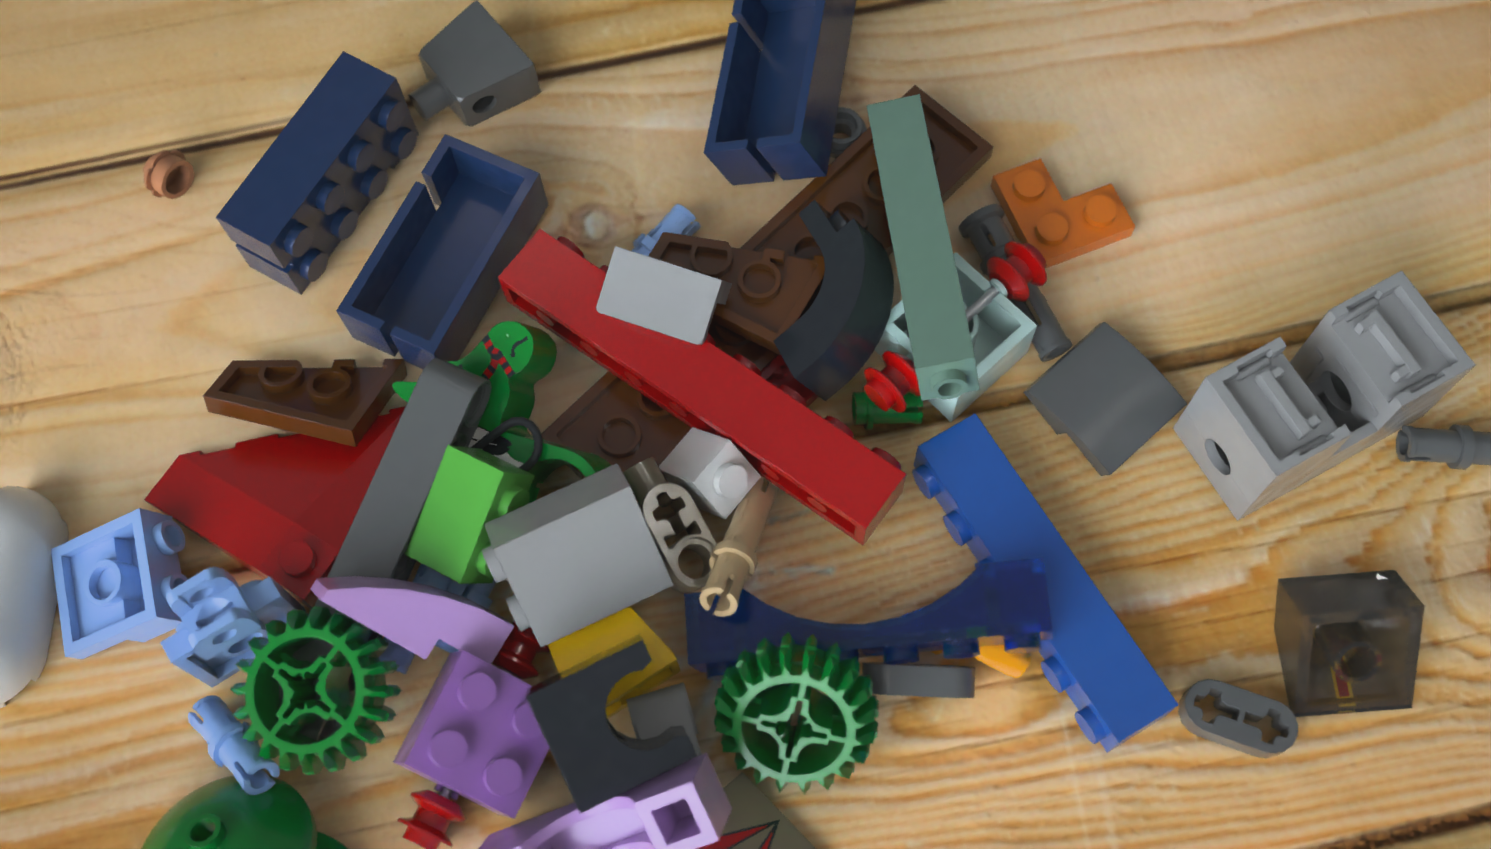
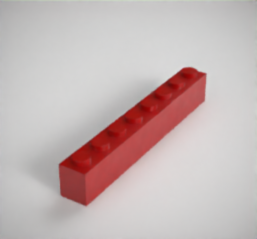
M539 229L498 276L507 302L689 427L729 439L762 477L861 545L866 543L902 494L906 473L900 470V463L891 454L877 447L870 450L853 438V432L843 422L832 416H826L825 419L807 408L805 399L794 389L786 385H780L777 388L761 377L760 370L749 359L739 354L731 357L716 347V342L708 333L705 342L702 345H696L599 313L596 310V306L609 266L602 265L598 268L586 260L579 247L569 239L559 236L556 240Z

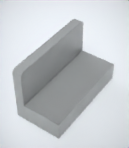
M615 246L596 310L607 316L696 345H702L706 340L717 303L726 304L732 283Z

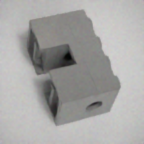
M1401 270L1330 309L1290 362L1282 353L1287 345L1281 337H1278L1205 377L1173 429L1238 521L1402 429V426H1407L1423 417L1475 366V363Z

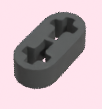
M862 662V675H870L873 682V694L944 698L975 697V667Z
M1212 679L1198 681L1183 693L1179 701L1178 713L1182 724L1188 731L1198 737L1255 757L1271 758L1278 756L1289 749L1298 736L1297 720L1286 705L1222 681ZM1207 695L1215 698L1213 702L1214 707L1217 710L1231 714L1232 718L1217 715L1207 723L1202 720L1203 710L1194 706V702H1200ZM1268 715L1272 718V728L1280 731V736H1276L1265 743L1261 740L1262 731L1257 727L1243 723L1244 719L1258 722Z

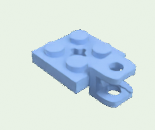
M210 567L167 593L166 600L172 611L181 618L182 622L177 626L175 634L160 643L172 664L210 687H214L240 671L235 664L241 659H255L256 656L247 641L252 640L253 637L268 639L265 624L271 620H282L286 623L287 613L294 609L304 610L306 613L307 611L302 604L270 576L264 580L250 581L239 587L235 578L226 570L220 567Z

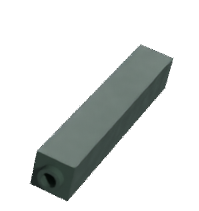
M920 94L866 105L921 400L934 398L953 399L966 392L980 390L974 349Z

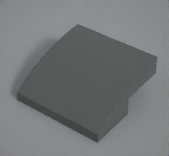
M1105 322L1097 325L1024 391V394L1055 433H1067L1100 476L1111 475L1187 405L1186 401L1163 374L1136 347Z

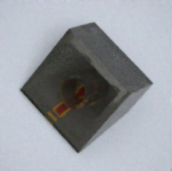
M1396 570L1278 579L1274 632L1289 709L1295 717L1412 708L1424 604Z

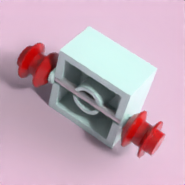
M1009 241L1004 246L1005 260L996 256L988 259L987 269L990 281L985 279L957 252L954 253L975 354L980 390L966 392L953 399L934 398L928 400L950 422L956 419L1029 350L1037 325L1009 300L1025 302L1030 297L1027 284L1043 286L1047 282L1046 260L1041 252L1029 243L1021 244L1016 241ZM903 300L891 309L884 333L875 348V351L883 358L885 368L879 371L873 367H867L864 370V375L868 382L864 385V390L871 401L883 411H888L891 408L900 413L904 412L907 408L904 396L908 392L915 396H921Z

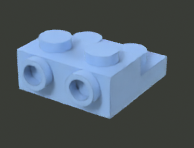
M138 508L51 549L65 657L84 659L126 640L146 642L176 629L182 622L181 618L172 611L166 600V595L171 589L188 580L185 575L181 574L178 552L182 551L185 547V536L181 527L172 520V516Z

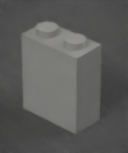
M617 463L484 524L491 546L482 549L487 566L496 583L505 579L508 580L515 594L506 598L510 612L520 631L531 627L540 647H544L673 586L632 489Z

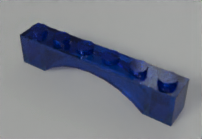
M1043 557L983 563L959 586L932 604L897 618L866 624H829L796 617L764 603L745 589L741 591L736 612L730 616L722 617L713 615L719 600L718 595H715L711 608L706 611L700 604L699 597L701 592L684 594L688 665L700 672H706L707 680H722L725 670L729 668V665H736L738 655L743 652L744 648L756 653L758 643L764 637L776 647H780L782 637L788 631L793 637L795 645H805V641L813 633L818 642V649L825 651L837 642L841 649L840 661L855 656L858 662L861 657L883 656L884 664L919 661V652L943 650V656L946 659L976 657L980 655L979 646L1004 644L1005 653H1027L1041 650V641L1053 640Z

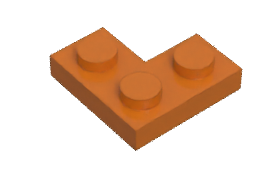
M1041 158L996 174L992 178L991 188L1019 242L1029 243L1037 248L1046 260V268L1128 238L1134 231L1135 225L1112 183L1064 201Z

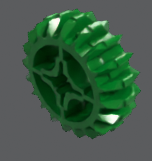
M314 606L310 610L309 615L304 610L294 609L287 613L286 623L282 620H271L265 624L268 639L253 637L252 640L247 641L256 656L255 659H241L235 664L242 672L248 674L245 683H237L230 689L237 695H245L246 705L240 706L232 715L238 719L250 718L252 722L242 738L247 739L249 742L263 739L258 754L259 757L267 760L279 756L280 769L291 771L296 770L301 765L302 772L305 775L319 774L324 766L329 772L342 770L346 766V758L353 762L364 759L367 756L365 742L377 744L385 738L376 721H393L394 717L397 716L392 708L384 705V700L386 697L398 696L402 691L397 685H386L385 675L395 672L399 665L395 661L380 662L379 656L385 652L389 643L385 639L379 638L368 641L372 629L359 622L353 624L351 617L338 610L331 615L329 608ZM316 639L324 640L334 646L328 655L319 656L313 664L309 661H298L292 656L299 648ZM352 671L356 687L355 699L350 694L348 687ZM311 679H319L316 687L312 684L313 680ZM279 685L282 686L284 693L282 705L279 697ZM317 693L321 696L319 701L314 700ZM319 716L325 720L335 719L342 725L337 732L323 741L311 739L300 733L305 724L314 723Z
M788 631L782 637L780 647H776L764 637L758 643L756 653L744 648L743 652L738 655L736 665H729V668L725 670L722 686L717 689L714 701L717 710L714 718L715 731L723 733L721 738L723 752L736 753L734 762L736 763L737 770L754 767L753 776L756 785L767 777L776 779L779 793L787 786L788 782L798 783V786L805 795L808 789L811 788V781H818L829 790L830 786L834 783L835 774L849 780L851 773L854 772L855 762L865 763L866 758L869 756L870 744L874 743L878 734L876 718L879 716V701L877 696L872 695L873 682L870 675H859L860 664L856 656L840 661L841 649L837 642L825 651L818 649V642L814 633L807 638L805 645H795V641ZM797 701H802L801 713L798 714L796 725L792 726V714L795 712Z

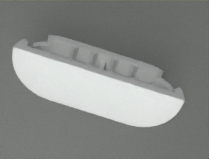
M4 486L0 488V708L7 706L5 702L24 689L30 680L36 682L43 671L48 655L57 606L51 550L68 541L67 524L61 519L54 504L40 493L20 486Z

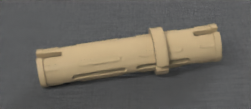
M762 476L735 508L723 541L716 545L710 556L709 563L712 570L699 599L702 607L708 611L712 606L715 595L719 596L713 615L725 617L736 612L744 583L751 579L752 574L754 575L758 560L755 552L773 502L776 500L779 488L771 482H768L765 493L762 492L761 488L765 480Z

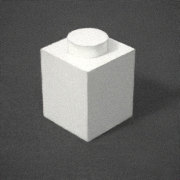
M694 427L690 429L659 466L664 478L669 483L680 485L688 491L697 508L725 520L761 478L760 474L729 439Z

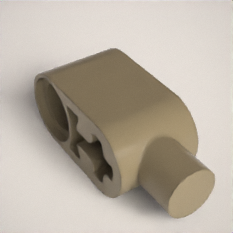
M654 457L645 459L624 471L623 474L638 501L639 508L673 583L671 588L679 592L689 593L706 586L712 570L709 559L717 543L691 495L680 485L667 483ZM659 505L661 507L671 505L675 514L669 520L661 519L656 521L652 512ZM686 529L689 536L668 547L665 541ZM682 550L695 551L701 557L704 568L699 579L689 578L681 572L678 565V557Z

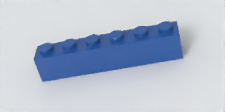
M976 413L917 447L914 461L915 469L912 470L917 486L928 499L935 497L947 514L943 516L944 524L954 541L960 546L967 544L978 560L975 564V569L984 586L992 594L999 592L1011 609L1007 613L1008 619L1017 635L1026 643L1031 640L1044 658L1041 662V668L1049 683L1059 693L1065 690L1079 710L1075 713V719L1084 735L1093 744L1100 742L1108 753L1174 710L1179 704Z

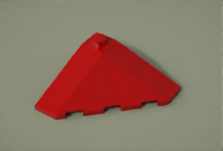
M406 406L389 409V414L378 416L356 447L303 434L285 437L274 434L237 442L234 448L204 454L200 450L179 455L144 500L162 513L172 516L173 520L262 578L266 579L270 576L297 601L312 609L318 597L310 588L317 578L328 577Z

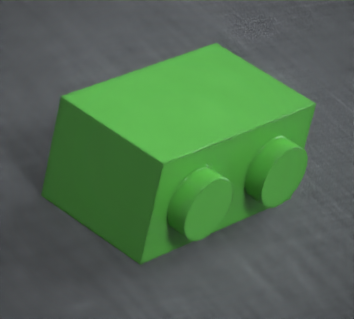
M447 445L405 555L460 584L493 583L494 578L482 554V549L491 546L484 524L529 504V489L535 475L481 449Z

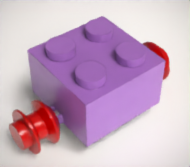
M515 620L512 623L514 625L513 630L491 664L465 650L449 654L393 761L436 783L434 790L438 791V794L428 789L411 792L410 796L418 807L413 817L398 818L397 820L408 826L402 838L425 849H438L440 843L452 847L453 843L445 834L450 823L465 822L466 820L460 805L449 800V798L457 800L460 795L496 814L515 819L549 750L545 737L525 697L527 689L532 685L522 680L538 677L539 673L531 663L536 653H550L547 645L540 647L531 627L520 631Z

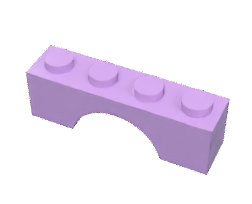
M707 753L582 814H580L574 802L489 834L478 849H696L720 839L732 807Z

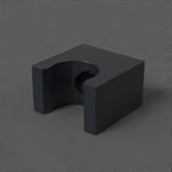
M640 634L527 689L525 697L580 814L697 756L683 725L670 726L659 736L648 739L629 738L617 731L607 718L605 710L607 697L615 683L628 673L643 670L652 661Z

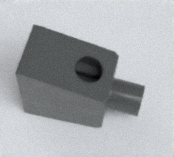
M476 0L420 50L418 56L428 82L408 94L417 112L426 121L449 106L465 125L474 126L541 93L534 63Z

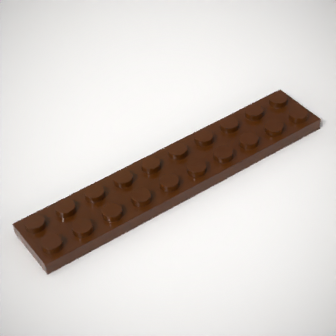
M914 85L901 98L920 94L940 193L944 203L991 158L993 146L918 86ZM871 127L828 165L827 176L814 178L740 248L764 252L765 247L785 250V256L814 260L815 255L823 256L820 247L799 216V213L813 200H816L829 213L833 214L839 209L849 220L854 218L883 244L889 256L893 252ZM711 321L708 334L716 342V347L731 357L735 354L746 357L757 366L760 372L779 355ZM608 371L543 431L541 435L543 440L593 453L602 457L611 465L617 463L621 471L624 472L650 457H654L659 467L690 431L691 427ZM570 463L566 464L581 479L586 478L577 467Z

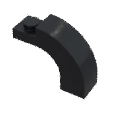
M813 200L799 213V216L822 251L825 263L823 283L815 301L805 314L773 342L794 379L824 401H827L859 372L878 345L892 308L894 276L888 253L881 242L854 218L849 220L839 209L831 214L816 200Z

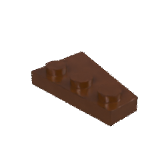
M668 232L662 233L648 256L732 283L726 304L717 303L712 322L779 355L781 354L773 341L810 308L821 289L825 272L823 256L815 255L814 260L785 256V250L765 247L764 252L733 248L727 241Z
M335 359L332 368H303L298 360H234L206 391L203 398L208 412L356 447L395 393L392 384L397 381H404L407 376L404 359H384L383 367H357L355 359Z

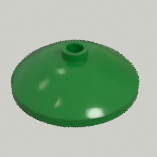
M233 775L210 782L177 802L154 826L141 849H316L317 829L310 807L300 793L285 781L269 776L275 781V784L264 793L250 795L243 790Z

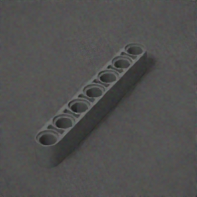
M434 358L426 365L415 385L327 578L359 576L408 581L416 560L405 555L447 445L469 447L490 399L492 390L490 380L440 358ZM319 598L315 603V606L328 607L331 615L337 611V609L322 602ZM372 630L368 641L382 638L381 634ZM316 639L299 648L292 656L298 661H309L313 664L319 656L328 655L334 646L324 640ZM352 671L348 687L350 694L355 697V678ZM311 679L313 680L312 684L316 687L319 679ZM279 685V697L282 705L284 693L282 686ZM317 693L314 700L319 701L321 696ZM319 716L314 723L305 724L300 733L311 739L323 741L337 732L342 725L335 719L325 720Z

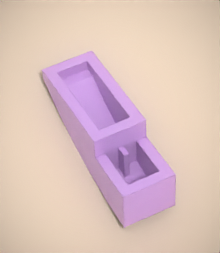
M348 576L317 578L310 588L322 602L425 660L440 639L459 651L465 650L491 664L514 628L512 623L499 614L465 597L433 586L393 578Z

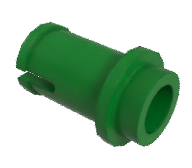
M863 387L862 392L852 393L853 424L864 425L865 430H872L873 424H921L923 412L918 411V407H923V401L921 396H915L908 392L904 396L907 406L904 412L900 413L891 408L888 411H883L871 401Z

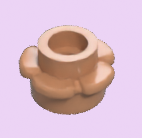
M176 149L170 152L162 150L152 155L145 163L143 170L144 185L156 197L179 198L187 192L194 178L193 166L186 161L184 154Z

